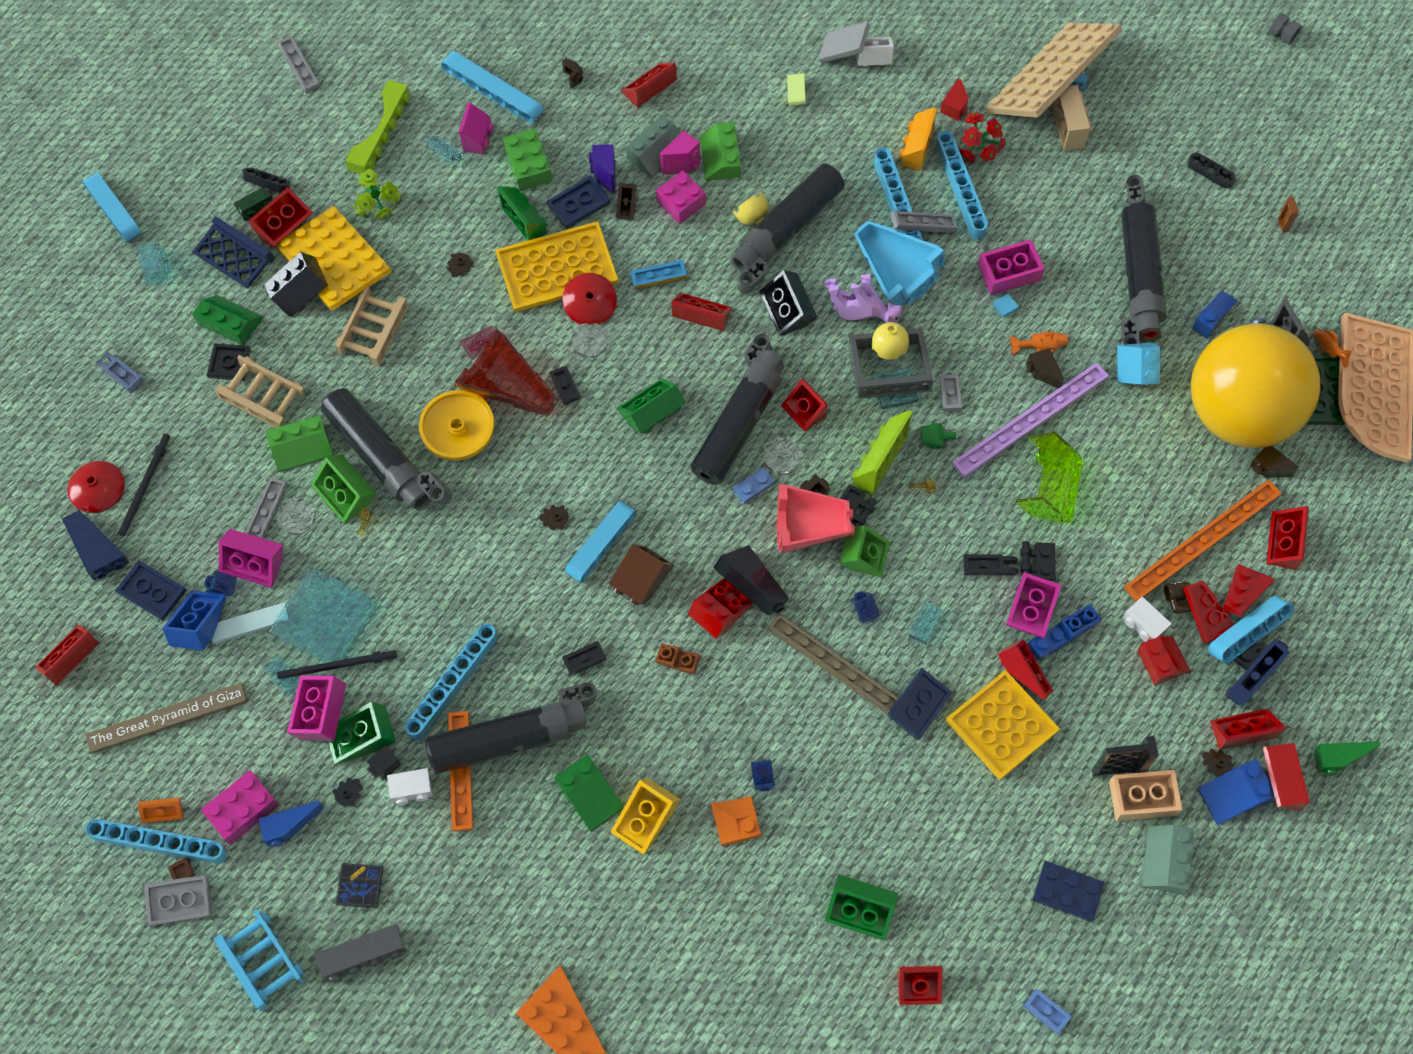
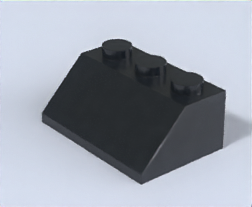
M303 252L298 253L264 284L270 299L289 317H293L328 286L316 257Z
M783 270L759 291L779 336L805 328L818 318L798 273Z

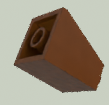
M632 544L609 584L614 587L613 591L620 595L625 594L630 597L628 600L633 604H646L672 570L674 564L644 545Z

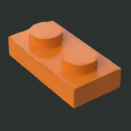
M180 797L140 801L138 803L141 823L183 819L184 816Z

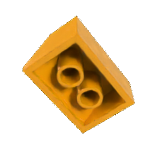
M937 108L915 114L913 121L910 120L907 130L910 132L909 135H905L903 145L906 146L905 149L901 148L899 159H902L901 166L922 170L934 130Z

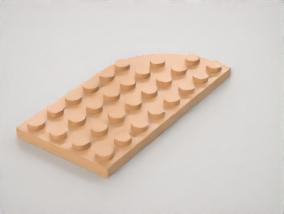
M1344 313L1341 320L1340 348L1352 350L1348 367H1343L1340 358L1338 402L1342 418L1350 432L1365 447L1381 456L1408 463L1412 460L1413 330Z

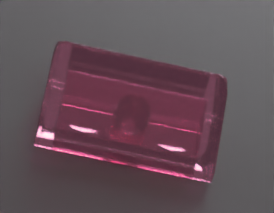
M492 325L459 341L469 358L502 343L498 332Z

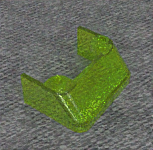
M1056 432L1029 435L1028 439L1038 447L1036 460L1043 467L1038 497L1016 499L1015 503L1032 517L1059 523H1069L1073 519L1083 467L1082 457Z

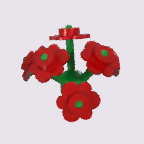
M972 112L966 116L965 123H972L974 126L964 131L965 135L962 137L963 143H968L970 147L969 150L959 149L963 162H975L976 157L972 154V150L976 145H980L983 149L979 157L984 162L994 160L1000 149H1004L1006 139L1003 138L1002 125L995 118L987 121L988 127L984 133L978 131L977 122L984 121V114ZM990 134L993 138L1000 137V141L986 139L985 136ZM984 142H987V143H992V144H990V145L987 147V146H985L983 143H984Z

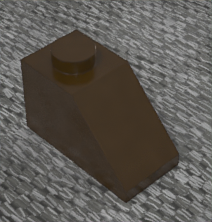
M1048 348L1029 354L1026 369L1029 373L1031 372L1033 378L1060 388L1064 378L1051 349Z
M1273 446L1264 447L1250 465L1255 473L1265 478L1292 477L1299 468L1298 465Z

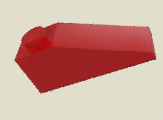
M1024 639L1005 647L997 654L1000 663L1007 672L1039 697L1045 699L1053 692L1051 685Z

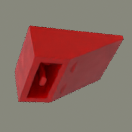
M723 578L694 600L688 615L717 639L727 632L754 603Z

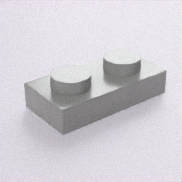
M959 374L940 375L943 412L962 411Z

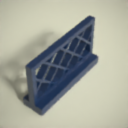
M215 216L211 221L213 226L192 252L248 289L268 262L272 263L276 258L268 249ZM216 231L219 232L221 239L212 241L213 234ZM233 241L234 248L225 250V242ZM221 243L222 251L213 252V245ZM209 246L210 253L203 255L199 253L203 247ZM246 250L248 257L239 258L238 251ZM235 252V259L227 261L226 254ZM223 255V262L214 263V256ZM260 259L262 262L259 266L252 267V260ZM248 261L249 268L240 270L239 263ZM236 264L237 271L228 272L227 265ZM249 272L250 277L245 283L241 280V274Z

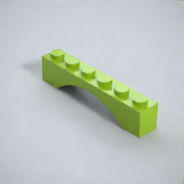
M388 79L381 92L384 100L381 122L366 140L352 147L345 160L348 171L360 174L367 169H374L377 157L381 156L384 144H387L389 141L391 130L395 129L398 117H401L403 114L404 105L410 100L411 95L407 85Z

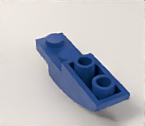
M1089 604L1061 620L1058 625L1047 630L1044 639L1035 637L1028 641L1027 645L1037 660H1040L1083 635L1098 624L1102 618Z

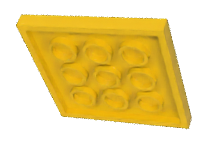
M1006 670L945 720L999 781L1060 730Z

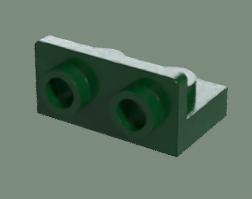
M262 187L233 204L243 220L246 221L269 204L273 197Z

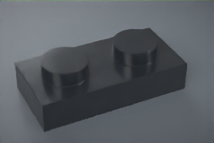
M567 366L549 372L563 405L581 399Z
M598 641L562 657L570 676L607 660Z

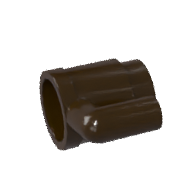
M1182 581L1164 585L1166 601L1171 604L1175 614L1191 612L1189 604L1179 606L1178 601L1187 599L1183 587L1191 585L1190 582L1184 583Z

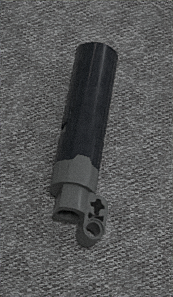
M822 163L739 241L740 249L734 253L731 262L742 273L737 283V288L740 292H751L765 278L768 270L766 262L845 188L842 175L836 168ZM743 280L749 281L750 284L743 283Z
M766 334L755 336L744 356L748 370L690 465L692 472L706 483L712 485H720L781 383L780 374L784 369L782 356L772 351L770 339Z
M341 388L333 391L323 400L321 412L397 501L405 500L410 507L417 510L426 506L430 500L443 505L451 501L452 492L445 483L435 474L427 471L420 473L348 389ZM442 491V496L439 498L438 495Z
M585 682L566 687L560 692L559 702L426 737L424 742L432 773L436 775L569 739L570 732L586 728L587 720L583 707L590 706L595 702L597 694L595 685ZM589 691L592 693V696L585 697L582 693Z

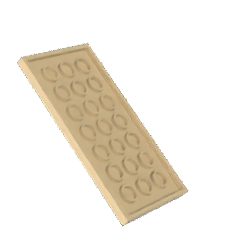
M1067 23L1043 47V50L1034 56L1033 60L1023 67L1022 71L991 100V103L986 107L989 114L1038 118L1122 31L1121 25L1112 23Z

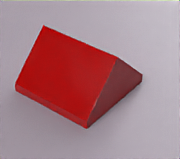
M803 378L785 399L781 407L804 431H807L827 416L828 404Z
M942 966L899 967L897 971L899 1005L942 1004Z

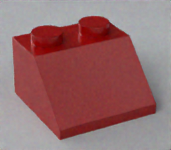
M1159 636L1141 643L1137 650L1154 686L1191 672L1173 636Z

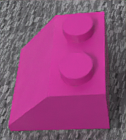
M467 103L459 128L462 148L465 152L484 155L485 148L488 149L489 135L493 134L494 124L491 123L489 115L472 103Z
M683 131L660 153L661 173L664 175L679 174L681 171L689 173L693 169H697L700 165V142Z

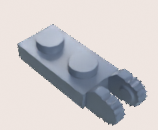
M108 351L104 354L111 361L108 365L100 359L96 361L97 365L130 393L144 381L140 375Z

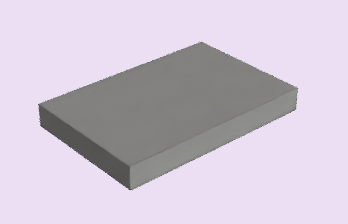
M869 22L826 33L818 60L821 63L861 53L871 26Z
M208 875L144 884L148 926L212 916Z

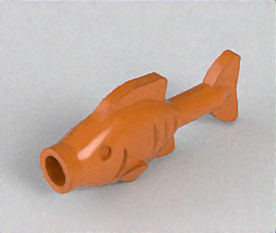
M1315 330L1313 338L1321 347V350L1329 353L1332 358L1338 355L1341 358L1343 367H1348L1352 350H1343L1339 347L1337 342L1339 336L1334 331Z
M1051 331L1031 334L1032 340L1019 341L1017 338L1010 336L1012 355L1019 352L1020 348L1033 347L1037 349L1036 352L1050 348L1053 353L1063 345H1068L1067 334Z

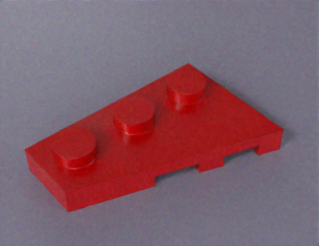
M1238 564L1222 609L1242 616L1258 597L1273 584L1275 579Z
M1204 581L1183 587L1203 643L1215 640L1235 625L1229 618L1228 612L1222 609L1217 602L1218 599Z

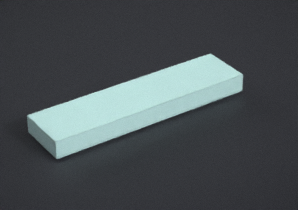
M285 602L218 622L212 643L218 644L290 622Z

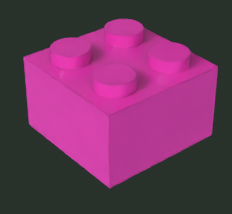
M681 171L656 190V201L680 224L706 205V193L684 171Z

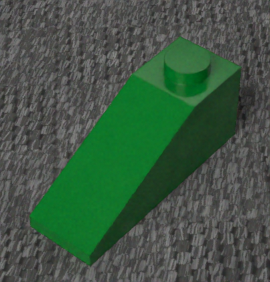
M1380 741L1319 744L1314 749L1318 773H1325L1326 776L1336 775L1342 769L1376 750L1381 745Z

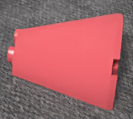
M779 484L777 499V545L780 553H787L843 537L854 536V524H851L850 521L853 520V509H850L849 501Z

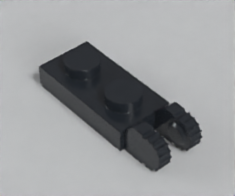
M965 554L963 556L964 575L1018 574L1016 567H1003V563L1016 564L1018 557L997 554Z

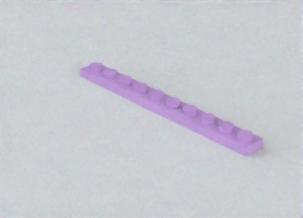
M1096 362L954 460L952 466L964 479L1107 380L1109 375Z

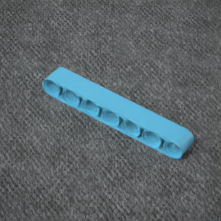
M452 51L441 63L442 68L446 72L530 124L534 123L544 112L540 103L455 51Z
M941 131L936 142L937 152L971 237L982 239L986 234L987 219L953 134L949 131Z
M884 147L877 149L874 166L891 213L893 211L912 212L891 152ZM898 230L900 233L914 236L916 239L923 241L920 231Z
M484 624L479 627L407 720L405 730L412 740H421L495 645L497 634L492 625ZM486 633H492L491 637L483 638ZM480 648L478 653H471L473 649ZM462 664H469L466 669H459ZM451 679L457 680L453 685L447 684ZM438 695H444L442 700H435ZM425 711H432V714L430 716H423ZM415 726H419V727H420V729H419L418 732H415V733H412V732H411V729H412L413 727H415Z
M99 819L91 820L86 825L87 835L97 842L182 858L187 857L188 859L214 864L222 863L227 857V850L219 842ZM98 827H102L100 833L95 835V830ZM121 830L120 836L114 838L115 833ZM141 834L140 839L134 842V837ZM160 838L159 844L153 846L154 840ZM180 841L179 847L173 849L174 843ZM196 845H200V849L196 853H192V849ZM215 849H220L219 854L212 857V852Z

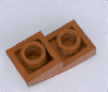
M661 643L655 662L695 675L701 656L682 651L679 647Z

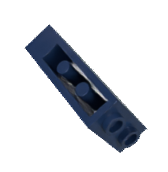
M80 510L62 518L82 563L93 580L103 579L108 573L120 570L129 563L125 555Z
M1274 639L1225 696L1242 708L1288 656L1290 651L1287 649L1289 647L1283 641L1279 640L1277 642Z

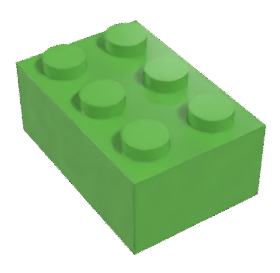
M536 128L502 138L504 150L519 191L553 181L551 169Z

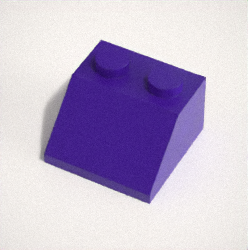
M592 145V152H589L590 172L594 173V179L610 193L616 194L614 145Z

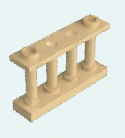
M369 287L364 289L359 294L358 303L341 337L337 338L336 347L339 354L343 355L346 348L369 355L372 364L380 367L408 309L406 298L399 296L396 302L391 303L372 297ZM368 303L391 310V314L389 317L384 318L364 311ZM362 318L382 324L384 328L382 332L376 333L357 327ZM355 333L377 340L375 347L368 348L352 343L350 340Z
M239 355L237 359L241 368L229 386H217L215 389L217 397L275 428L286 425L283 414L296 395L302 398L305 397L303 386L296 381L291 382L256 364L249 357L244 358ZM248 370L257 374L245 394L239 395L235 393L234 390ZM264 378L273 382L260 403L256 404L251 401V397ZM280 387L288 390L289 393L277 411L272 412L267 409L268 404Z

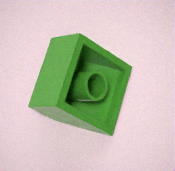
M865 525L854 527V536H847L845 538L840 563L852 571L882 577L890 542Z

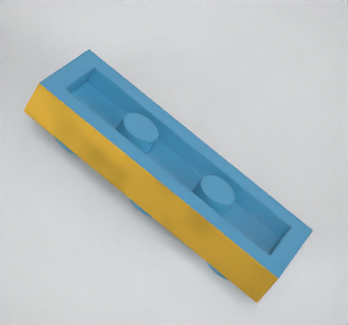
M683 260L630 271L634 289L687 279Z

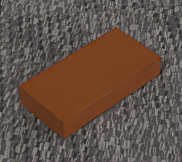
M1294 197L1286 200L1278 216L1282 232L1290 231L1299 213Z

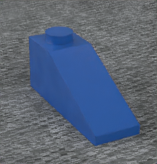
M1221 291L1196 319L1192 330L1208 339L1235 305L1237 299Z
M318 800L259 818L264 843L271 847L283 845L284 841H288L323 810V805Z

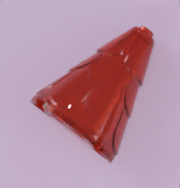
M498 329L486 341L484 351L470 369L465 368L455 381V386L464 391L541 415L551 414L556 406L553 404L556 396Z

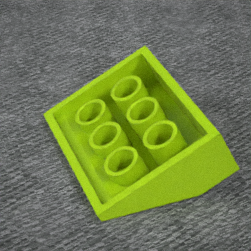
M913 411L903 412L890 418L886 424H882L878 432L880 434L879 437L873 439L869 447L871 449L870 452L863 455L860 462L862 463L859 469L856 468L851 478H853L854 487L873 496L908 437Z

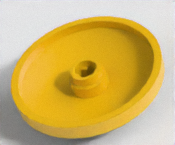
M463 390L448 391L438 395L425 406L419 419V432L426 448L435 456L450 461L466 460L479 454L490 443L495 429L493 413L487 402L480 396Z

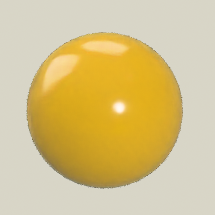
M1262 323L1240 325L1214 338L1198 357L1191 377L1192 402L1201 422L1219 439L1244 448L1269 447L1294 436L1311 418L1320 395L1319 369L1308 347L1289 331Z

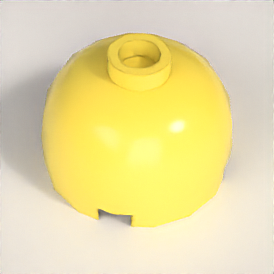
M762 192L758 193L759 197L752 196L738 207L740 211H733L735 217L742 224H758L768 213L769 203Z
M884 323L873 334L872 349L881 358L887 360L898 359V356L902 354L904 356L909 349V335L906 329L898 323Z

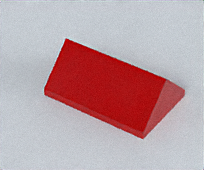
M659 63L623 88L621 92L638 108L677 81V66L675 63Z
M287 187L248 222L260 240L274 248L308 219L313 212Z
M682 292L671 303L672 317L724 331L732 311L730 306Z
M1308 506L1272 512L1267 565L1297 570L1303 562L1309 512Z
M78 624L35 668L57 686L99 642L90 632Z
M1268 708L1210 720L1219 750L1275 739L1285 731V726Z
M1295 743L1263 747L1277 807L1294 811L1302 810L1310 801Z

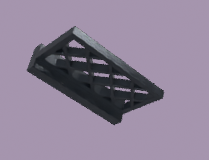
M1155 735L1146 736L1141 744L1106 748L1091 770L1092 776L1147 772L1159 756Z

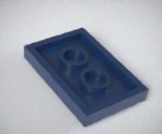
M590 175L547 200L546 203L565 229H568L609 205L610 199Z
M138 560L115 590L117 594L161 621L165 620L187 591L183 586Z
M920 668L887 716L916 740H920L953 692L925 669Z
M1044 861L1032 901L1093 922L1105 882Z

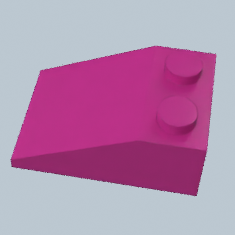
M1024 572L1006 626L1044 639L1061 585Z

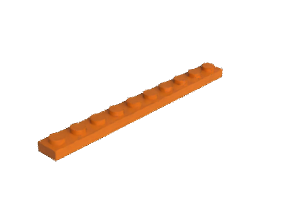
M1268 479L1124 586L1125 591L1135 602L1141 597L1144 598L1280 497L1282 493Z

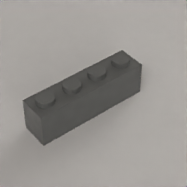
M397 924L315 953L321 977L325 981L334 982L341 979V975L346 973L352 975L361 972L362 967L368 965L370 967L378 966L382 963L381 960L390 958V960L397 959L402 956L403 952H406L400 928Z

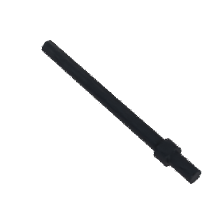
M164 433L159 445L155 446L153 458L118 531L119 535H126L161 457L163 458L166 453L165 448L171 437L168 434Z
M396 650L382 653L376 651L372 652L371 655L277 672V677L279 680L374 662V664L382 663V660L397 658Z

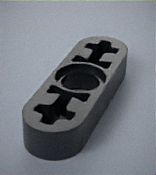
M1200 153L1190 155L1187 163L1190 169L1223 188L1233 186L1236 180L1233 172ZM1207 168L1215 169L1216 173H1209Z
M248 167L243 169L242 179L246 182L278 193L283 192L287 187L290 188V181L288 179L256 168Z

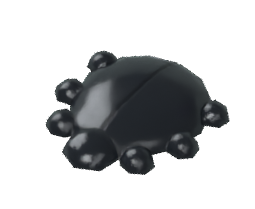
M347 778L345 783L343 781L339 782V787L332 792L337 803L343 806L355 805L354 801L356 798L360 799L361 794H359V791L363 789L362 786H359L361 783L360 779L355 778L352 780Z

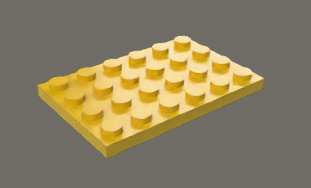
M334 206L290 233L276 245V248L288 262L300 252L316 257L328 284L318 296L331 311L392 272L384 260Z
M598 221L495 250L514 313L562 300L563 292L568 282L583 273L599 274L608 279L612 285L619 283Z

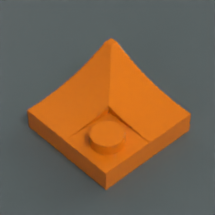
M751 796L711 803L722 847L762 836Z

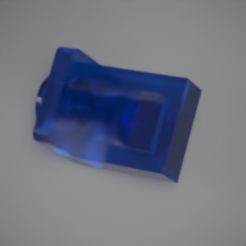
M214 571L211 575H207L205 579V592L210 593L212 591L231 597L237 577Z
M860 591L855 593V597L850 599L851 603L855 606L861 623L880 616L873 594Z
M771 759L750 762L755 789H759L762 792L769 791L771 787H775Z

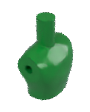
M941 423L921 426L922 446L941 449L944 446L945 440L956 439V432H944Z

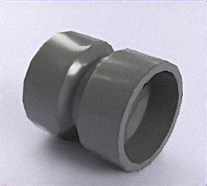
M1280 13L1270 26L1268 33L1275 37L1280 36L1281 41L1290 45L1299 34L1302 25L1296 21L1290 22L1288 16Z

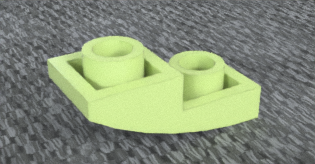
M805 73L787 75L788 105L798 106L805 104Z

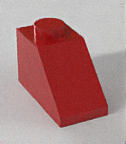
M960 78L957 79L942 101L940 113L959 121L961 116L965 117L969 109L967 106L968 96Z

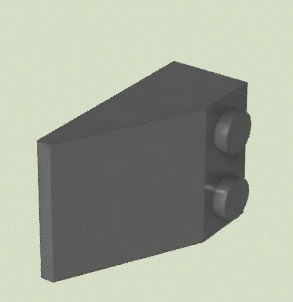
M1287 298L1283 299L1270 325L1289 331L1308 347L1310 343L1308 334L1305 332L1300 319L1296 316Z

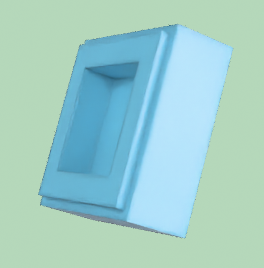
M1009 294L993 302V306L1002 318L1012 314L1019 308Z

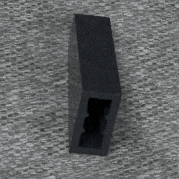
M749 545L720 556L713 568L765 614L769 615L774 612L777 614L784 610L789 597Z

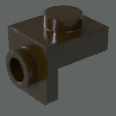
M566 57L562 61L563 72L569 75L570 87L574 88L576 84L582 82L583 70L576 61H571Z
M814 475L809 481L805 480L799 487L800 489L812 492L818 489L824 495L829 494L828 482L817 475Z

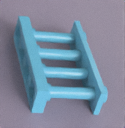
M256 909L253 911L258 918L256 921L231 938H225L220 934L214 938V941L255 1007L263 1011L268 1007L266 1000L273 992L293 978H296L300 983L305 980L301 976L304 974V971L298 963L294 965L269 924L272 921L267 913H261ZM263 926L269 936L242 955H236L233 950L236 947L235 945ZM274 943L279 954L253 972L249 971L247 973L244 968L246 962ZM282 961H285L290 971L263 990H258L254 984L257 982L256 979Z

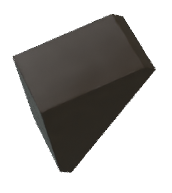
M619 182L616 218L633 220L638 202L637 185Z

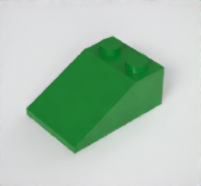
M370 702L338 721L334 741H328L334 764L337 765L377 752L385 745L387 747L396 742L386 706Z
M588 754L554 777L557 786L590 831L624 808Z

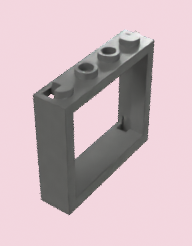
M922 329L906 331L909 335V344L918 343L925 375L863 381L857 349L872 348L874 333L849 335V352L858 399L932 392L933 376Z

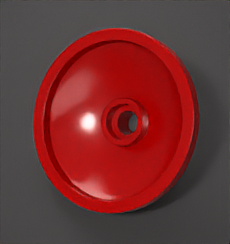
M583 273L568 282L563 292L562 301L564 310L572 321L582 326L591 327L600 325L610 319L616 309L617 295L613 285L605 277L596 273ZM592 294L593 298L588 299L586 296Z
M106 461L89 462L78 468L71 476L67 488L68 497L77 509L86 513H100L110 509L120 500L124 492L125 480L122 472L114 464Z

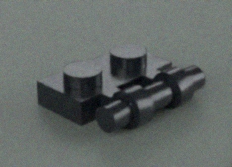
M849 484L840 499L849 501L850 509H853V520L851 521L854 522V527L864 526L868 515L873 513L877 500L874 498H870L868 502L863 500L866 493ZM858 507L863 509L860 515L855 513Z
M1023 541L1022 548L1020 549V556H1022L1020 572H1022V576L1024 572L1028 574L1035 573V576L1055 581V543L1036 542L1035 549H1031L1030 542ZM1030 557H1035V565L1030 564Z

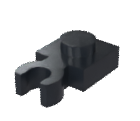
M1263 641L1260 645H1252L1233 661L1247 670L1260 656L1256 651H1260L1265 646V642Z

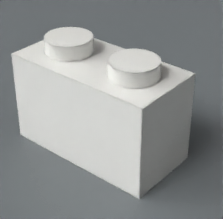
M891 37L867 38L863 51L855 54L858 66L892 64L894 45Z
M1143 597L1134 603L1123 616L1125 624L1131 629L1134 628L1144 642L1162 636L1172 624Z
M428 768L387 775L390 800L393 804L405 805L411 800L423 802L427 801L428 797H433L431 773Z

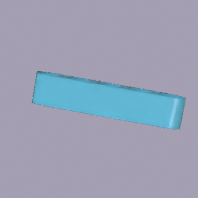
M98 172L82 181L126 242L142 233Z
M621 500L617 502L565 568V573L582 583L632 522L637 511Z
M1277 596L1271 597L1216 638L1209 645L1208 653L1224 663L1233 661L1287 620L1293 613V604Z

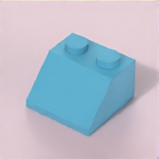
M1155 343L1117 345V382L1140 385L1159 384L1160 346Z

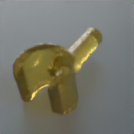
M928 479L924 483H909V488H926L927 493L936 492L935 482L932 479Z
M362 508L358 515L363 519L358 531V535L361 536L367 522L372 518V513L366 508Z

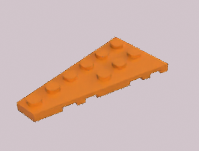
M560 965L516 1014L557 1054H606Z

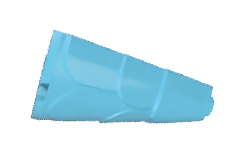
M867 221L854 233L865 259L869 262L875 277L878 279L884 295L895 305L901 306L904 302L910 304L923 296L939 277L938 270L940 266H944L945 252L938 245L897 232L893 228Z

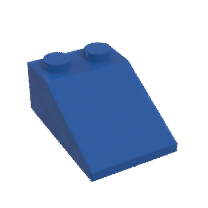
M192 590L162 628L169 646L203 651L214 636L227 598L226 595Z
M1257 759L1243 764L1197 788L1217 825L1269 803L1275 798L1273 787Z

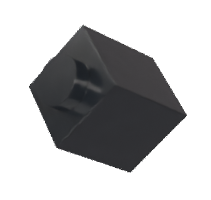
M386 745L367 761L370 766L368 771L375 779L379 776L382 780H385L387 775H390L401 766L400 761Z

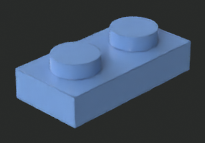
M763 467L734 486L733 491L745 504L774 485L775 481Z
M1037 988L1023 1005L1025 1009L1057 1034L1060 1033L1071 1018V1015Z

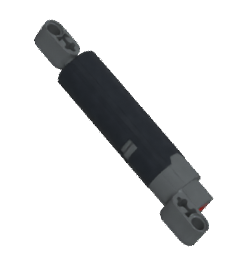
M1137 174L1129 176L1126 180L1129 205L1121 211L1131 318L1125 319L1121 325L1123 345L1141 344L1142 341H1153L1161 338L1160 323L1167 316L1156 210L1153 205L1146 203L1143 180Z

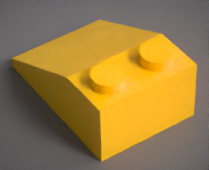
M641 779L622 810L611 833L644 855L673 815L681 799L651 779Z

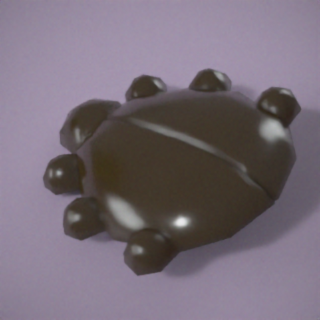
M465 253L451 254L452 258L447 262L450 267L447 270L451 272L453 277H457L459 274L464 276V271L469 272V267L474 262Z
M552 505L550 510L544 509V514H541L539 517L541 521H544L543 526L549 525L551 530L555 527H559L562 530L569 519L564 505H560V507Z
M1214 749L1203 753L1202 757L1205 759L1203 765H1208V772H1214L1217 777H1220L1231 771V755L1223 754L1222 750L1215 752Z

